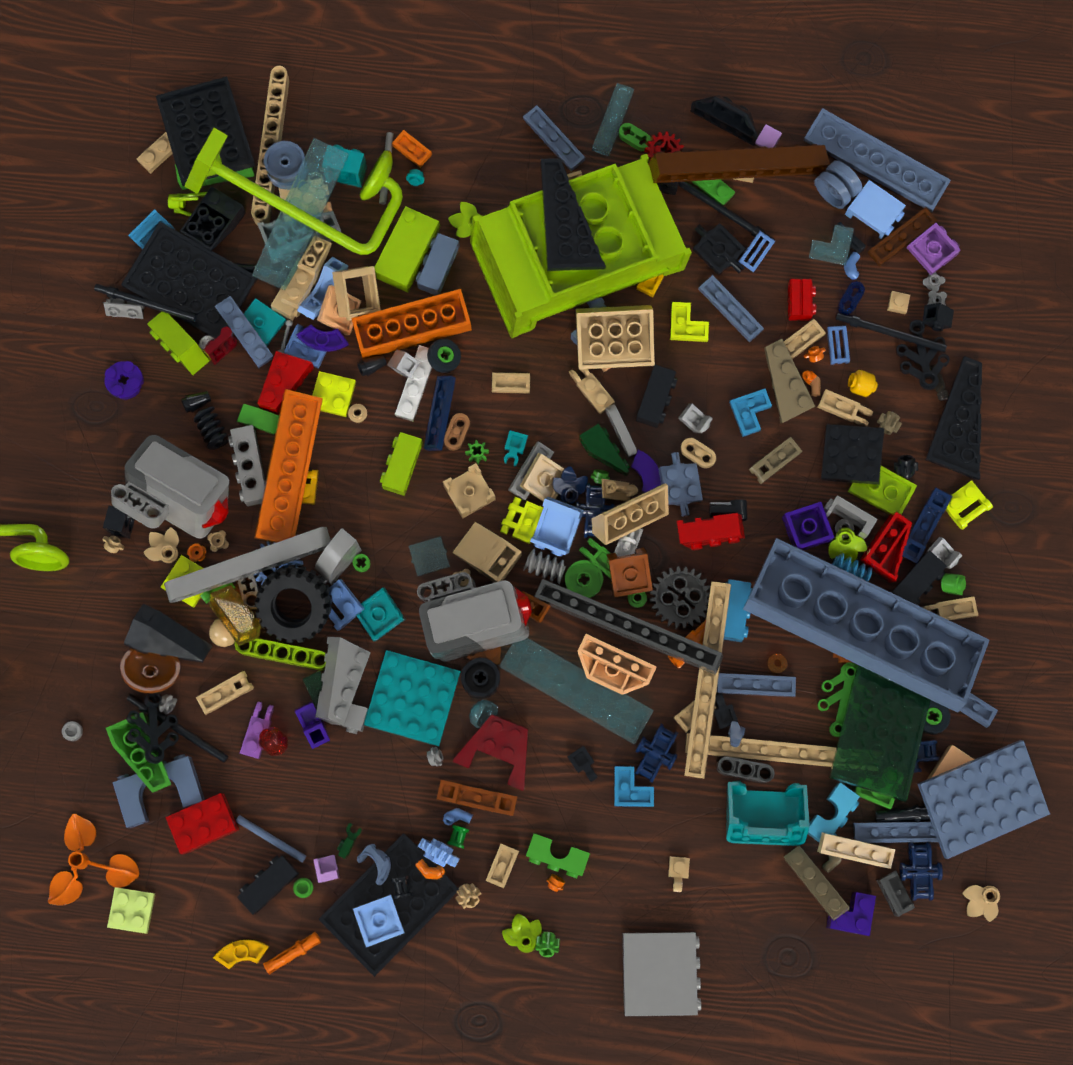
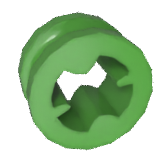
M358 554L353 558V566L358 572H365L370 568V560L365 554ZM365 559L366 566L363 568L362 566H360V568L357 567V560Z

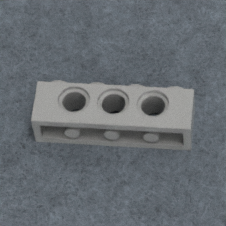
M253 425L231 429V436H228L230 447H234L235 454H232V460L234 465L238 467V472H235L237 483H241L242 490L239 491L241 502L244 501L247 506L261 504L266 480L256 430ZM244 444H248L249 449L245 452H241V446ZM246 463H253L251 469L244 470V465ZM256 481L255 487H247L248 482Z

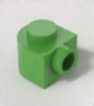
M945 573L941 581L943 592L963 595L966 587L965 576Z

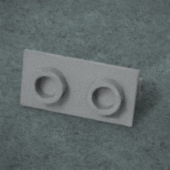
M119 298L106 299V302L103 303L106 316L133 319L144 318L142 309L145 306L127 301V304H124L125 300Z

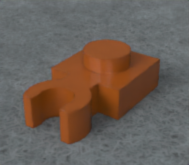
M501 647L479 652L474 656H467V659L487 658L494 664H500Z

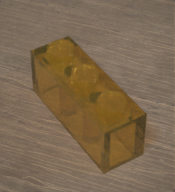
M230 585L210 593L209 606L238 646L259 638L260 621L251 613L250 607L242 601L238 591H235Z

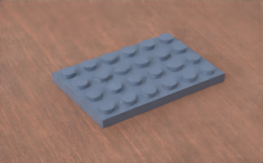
M1023 740L1014 742L918 783L941 851L946 859L1050 815Z

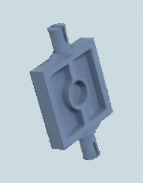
M679 452L671 453L673 464L658 468L661 485L665 483L668 485V505L680 506L681 516L686 517L690 515L688 504L703 500L697 463H680Z

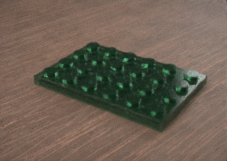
M858 665L829 778L904 802L907 801L931 700Z

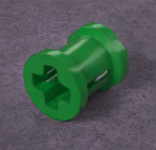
M452 825L453 832L447 844L464 849L463 842L466 833H469V829Z

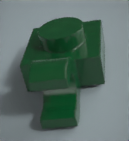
M349 823L346 828L348 837L346 840L342 839L337 848L340 851L338 856L347 859L357 837L362 832V829L359 828L356 833H352V823Z

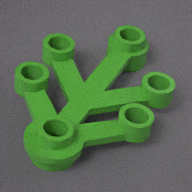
M854 663L844 664L838 676L821 684L824 692H830L835 685L844 681L843 689L827 699H821L817 703V708L820 711H826L830 705L840 700L836 721L829 727V732L834 737H841L846 732L844 718L848 702L854 710L857 720L863 721L868 717V712L861 708L851 692L853 683L860 693L859 698L861 701L867 702L872 698V693L866 690L860 681V669ZM848 669H852L854 671V674L852 676H850L847 673ZM825 683H829L831 685L830 690L825 689ZM863 692L868 693V699L862 697ZM821 702H825L827 704V707L825 709L820 707ZM859 711L864 712V718L858 716ZM836 725L841 726V732H836Z

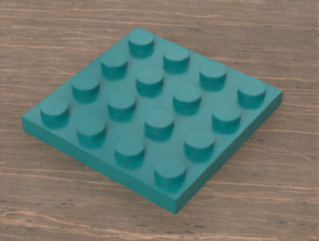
M386 650L364 726L439 747L461 671Z

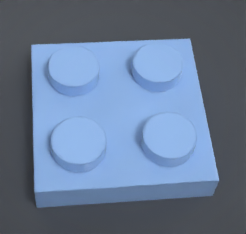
M392 895L353 909L366 947L405 933Z

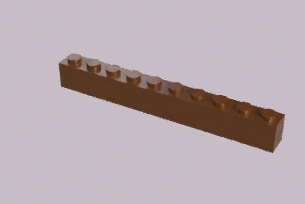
M817 144L809 146L794 145L792 147L777 146L775 148L764 146L756 149L746 147L736 150L728 148L726 150L658 152L654 154L649 162L653 183L821 174L830 165L825 145Z

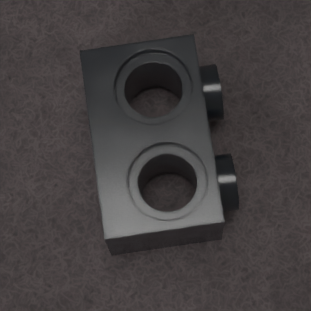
M109 505L103 528L111 535L130 539L135 519Z

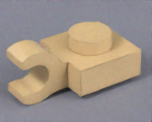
M669 857L668 877H674L673 892H682V878L688 879L690 858Z

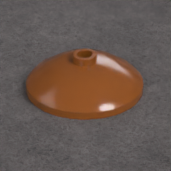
M131 648L121 660L120 672L124 682L132 689L143 693H157L168 689L176 682L180 673V661L175 656L166 655L164 657L160 656V654L149 652L144 654Z

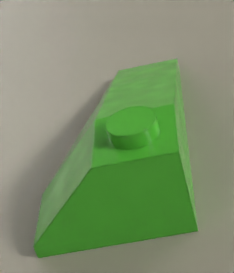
M143 712L140 713V717L149 725L148 717ZM125 719L106 728L112 746L152 793L171 785L164 761L162 760L158 764L148 762L144 756L145 751L139 744L127 739V733L132 728H136L149 743V737L136 724H130Z

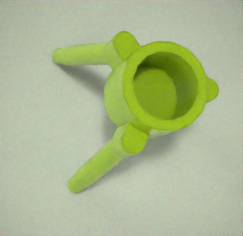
M199 192L198 194H169L168 207L169 209H174V213L190 217L192 213L182 210L186 206V201L198 200V197L205 196L207 192Z

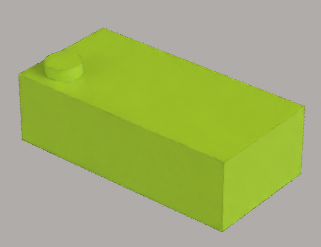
M405 206L374 267L376 279L408 293L426 254L430 250L432 239L436 238L440 230L439 221Z

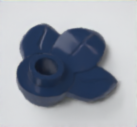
M568 466L562 471L561 478H553V489L560 495L562 502L569 505L577 501L578 496L585 492L588 477H576L572 467ZM567 492H570L569 498L566 497Z

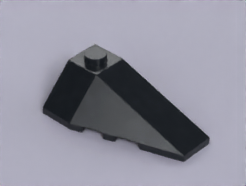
M145 604L141 606L134 617L124 641V645L140 653L148 654L149 652L160 654V656L164 657L166 655L179 657V659L202 663L212 649L211 644L162 612Z

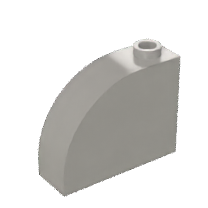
M343 528L326 546L315 565V571L319 574L317 577L322 576L325 580L324 584L328 582L333 585L353 562V558L362 551L357 540Z

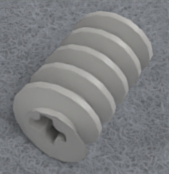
M535 549L530 552L524 570L528 567V573L530 574L535 569L536 576L543 572L544 579L550 575V581L557 577L558 584H560L566 569L563 559L558 564L557 557L550 561V555L547 554L545 558H542L541 551L536 556Z

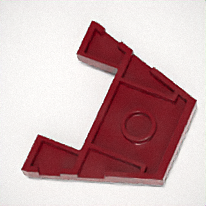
M492 714L457 754L453 762L470 768L476 750L514 765L507 785L523 791L525 788L528 728Z

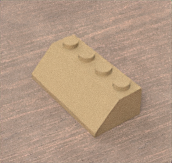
M665 483L592 518V533L607 545L669 515L668 485Z

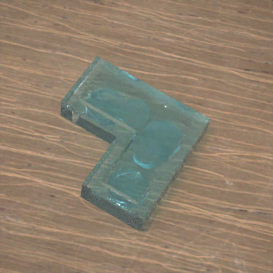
M835 225L831 243L818 240L812 241L809 258L846 265L854 228Z

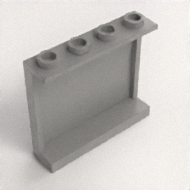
M695 932L622 933L624 1015H698V1010H701V998H697V990L701 989L700 977H697V969H700V957H696V949L700 947L699 936H696Z

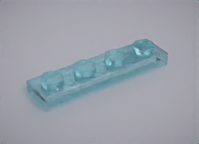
M616 84L592 151L610 156L634 93L633 88Z

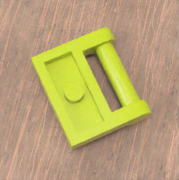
M971 480L951 495L953 497L946 508V512L957 526L963 530L968 526L969 522L984 511L992 509L993 505ZM978 500L981 505L961 518L959 513Z

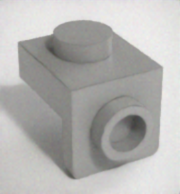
M688 404L678 419L693 432L703 433L710 427V422L713 418L705 416L693 404Z
M939 537L927 550V552L930 550L943 561L948 569L956 566L962 557V554L954 551L942 537Z

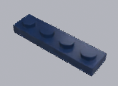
M437 376L423 448L425 450L439 451L443 448L456 380L453 376Z

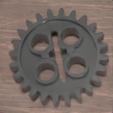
M677 566L676 572L669 568V574L663 571V579L657 577L656 580L659 584L653 583L652 585L656 591H650V594L655 596L650 599V602L655 603L651 609L658 610L655 616H662L661 623L668 620V627L674 623L675 629H677L679 624L685 629L688 623L692 628L693 621L698 624L700 623L699 616L704 619L706 617L703 611L707 612L708 610L706 605L709 603L707 598H709L710 593H707V590L711 586L704 585L707 579H699L701 573L696 576L694 575L695 569H692L689 573L686 566L683 571ZM676 580H681L684 582L685 587L678 589L674 583ZM670 586L674 592L668 590L667 587ZM691 592L699 594L700 598L698 601L691 600L689 596ZM670 595L673 601L669 604L665 603L662 596ZM678 595H685L684 600H677ZM686 602L693 605L695 609L690 608ZM685 607L688 613L685 616H681L677 609Z

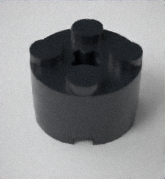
M487 658L471 660L463 667L461 672L463 688L473 698L485 699L493 696L500 685V672L497 666ZM480 674H483L484 678H486L482 683H478V679H475Z

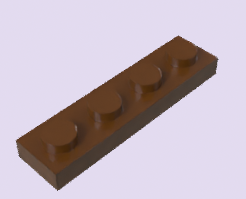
M925 207L871 248L868 254L880 267L937 223V219Z

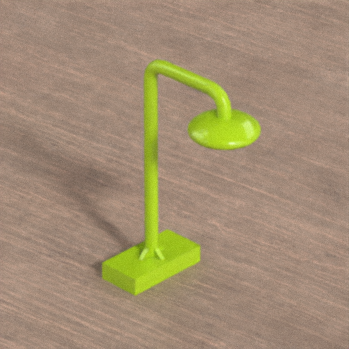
M213 128L201 149L185 183L186 188L198 194L207 177L217 174L359 255H368L376 251L380 246L403 198L399 184L389 177L393 164L392 153L389 150H385L369 174L360 192L361 200H368L374 197L383 186L391 192L392 197L368 243H359L223 165L219 154L228 135L216 128Z
M34 524L0 525V536L31 535L36 538V542L24 543L11 550L10 558L15 564L37 571H58L68 566V555L58 547L48 544V536L40 526Z

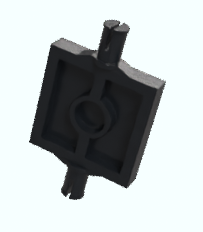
M720 223L708 232L700 224L694 229L702 238L693 247V251L718 276L731 266L738 274L744 270V267L737 262V259L745 252L746 248Z

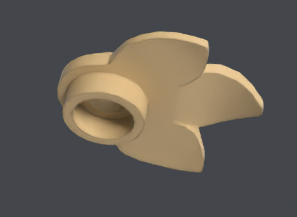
M170 527L165 535L156 532L149 533L151 547L144 551L145 556L151 561L162 560L165 563L176 561L178 558V549L176 547L179 543L177 532ZM168 551H172L170 557H166Z
M972 885L963 891L962 894L970 900L966 910L967 916L978 917L984 915L989 922L996 918L999 911L997 903L1000 900V893L996 887L985 886L983 888L978 885ZM988 892H991L993 895L990 900L986 897Z

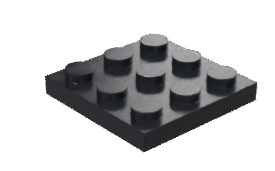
M827 424L821 480L879 485L884 428Z

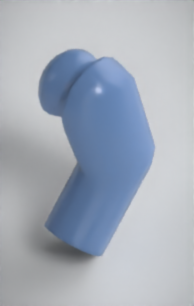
M853 252L844 263L845 273L852 280L857 279L859 276L855 265L860 259V255L857 252Z

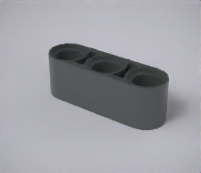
M723 757L716 764L717 771L722 775L760 783L771 781L775 775L774 769L768 764L733 757ZM722 761L730 763L731 768L729 771H724L721 768ZM743 764L748 765L750 768L748 775H743L740 771ZM762 768H765L769 771V777L767 779H763L760 776V770Z

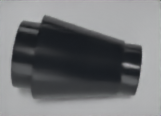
M383 355L362 358L361 361L357 362L362 376H369L387 365Z
M205 391L185 395L181 401L185 411L193 413L211 402L208 392Z

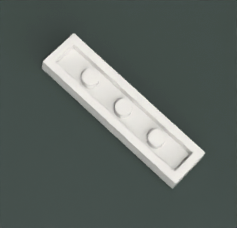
M421 345L418 347L415 359L420 363L411 378H407L395 412L396 417L414 421L432 369L427 358L429 349Z

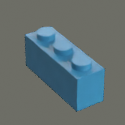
M728 579L726 583L731 584L724 640L742 642L748 635L749 627L745 625L746 618L750 619L751 613L743 610L752 590L751 583Z

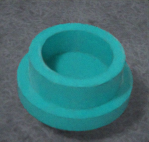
M417 169L410 170L406 176V180L413 186L422 185L425 180L423 172Z

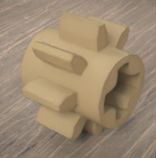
M473 883L470 885L463 884L457 890L459 896L455 899L459 905H462L463 909L466 907L473 908L479 903L478 896L481 895V892Z

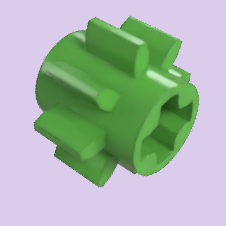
M475 440L473 445L468 443L470 451H465V454L471 456L469 462L474 460L479 465V461L482 459L487 461L484 455L488 454L489 450L484 449L485 442L479 444ZM480 449L481 454L474 455V450L479 451Z
M544 932L541 934V937L537 936L535 950L539 951L543 957H552L554 952H559L560 939H556V935L552 932Z

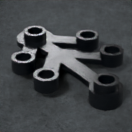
M921 320L912 321L909 327L910 334L923 338L924 323ZM914 328H919L920 331H919V332H915L913 329H914ZM937 337L934 340L935 342L941 341L945 344L943 337ZM905 344L898 345L896 354L900 357L906 356L921 365L923 372L912 367V364L908 361L901 363L900 371L903 374L909 373L919 379L920 386L926 390L936 388L939 382L937 375L943 367L949 364V356L941 354L938 357V363L930 370L929 364L938 350L930 349L926 353L925 346L916 344L918 354L908 349ZM903 348L905 349V352L901 353L899 352V349ZM945 358L947 362L942 363L940 359ZM907 365L909 366V369L904 370L903 366ZM931 379L932 383L928 384L925 380Z
M158 692L148 693L144 698V703L148 707L149 725L140 717L137 711L132 710L126 716L128 723L136 724L149 737L148 743L136 728H132L127 733V739L131 742H137L145 751L144 756L146 760L152 764L160 763L164 759V751L169 746L175 745L179 740L176 733L170 732L165 737V740L158 745V737L167 729L173 728L178 722L177 717L171 714L157 727V707L162 701V697Z

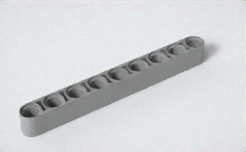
M327 527L308 531L164 583L169 602H178L323 551L331 541Z

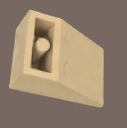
M476 522L453 551V554L494 583L503 581L522 556V552Z

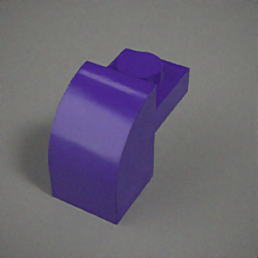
M312 701L294 710L312 749L330 741L323 721L316 717L317 710Z

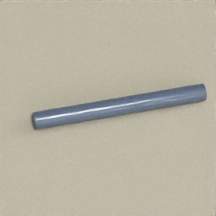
M241 815L236 819L235 822L303 863L306 855Z

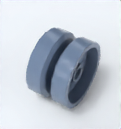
M280 141L267 149L264 155V165L268 178L274 186L290 190L297 188L304 182L307 177L308 167L303 150L297 144L291 141Z
M833 161L826 168V172H822L814 180L820 195L829 204L838 209H843L851 201V198H854L862 190V183L856 173L840 161Z

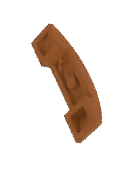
M445 780L440 781L437 794L438 800L514 816L518 798L517 796Z

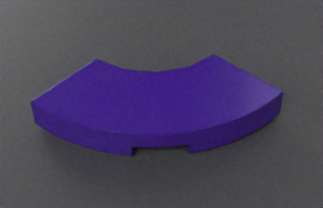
M311 324L296 334V337L304 345L318 351H336L349 345L338 328L332 331H321Z
M638 450L631 469L635 470L642 478V492L646 493L661 486L659 469L650 456Z

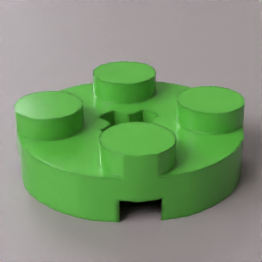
M588 560L574 562L568 568L565 574V586L568 590L587 598H592L600 592L603 584V574L600 568ZM581 575H585L586 578L589 577L586 585L578 581V579H581Z

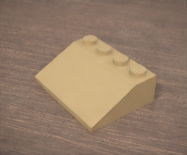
M651 305L576 309L579 369L655 366L653 308Z

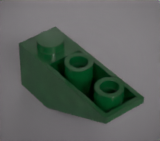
M597 424L579 435V441L589 456L620 474L628 476L630 466L625 459H621L618 453L620 451L617 445L611 443L608 439L610 436L605 427L601 428Z

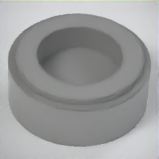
M74 721L67 722L62 728L63 737L69 741H77L83 734L82 726Z

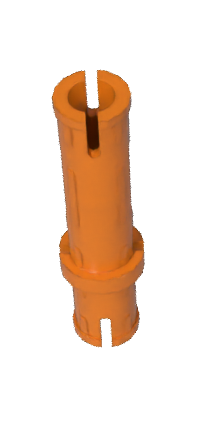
M313 932L305 939L296 941L292 947L263 963L265 970L270 975L296 957L307 954L308 950L322 943L320 937L316 932Z

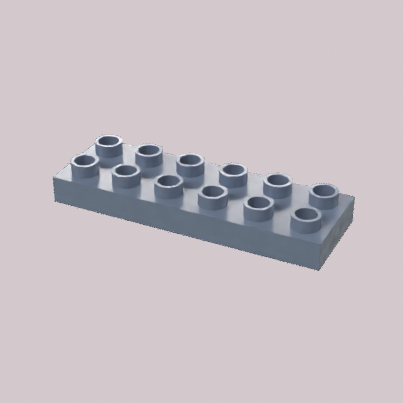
M777 538L770 548L743 610L957 713L967 703L989 643V639Z

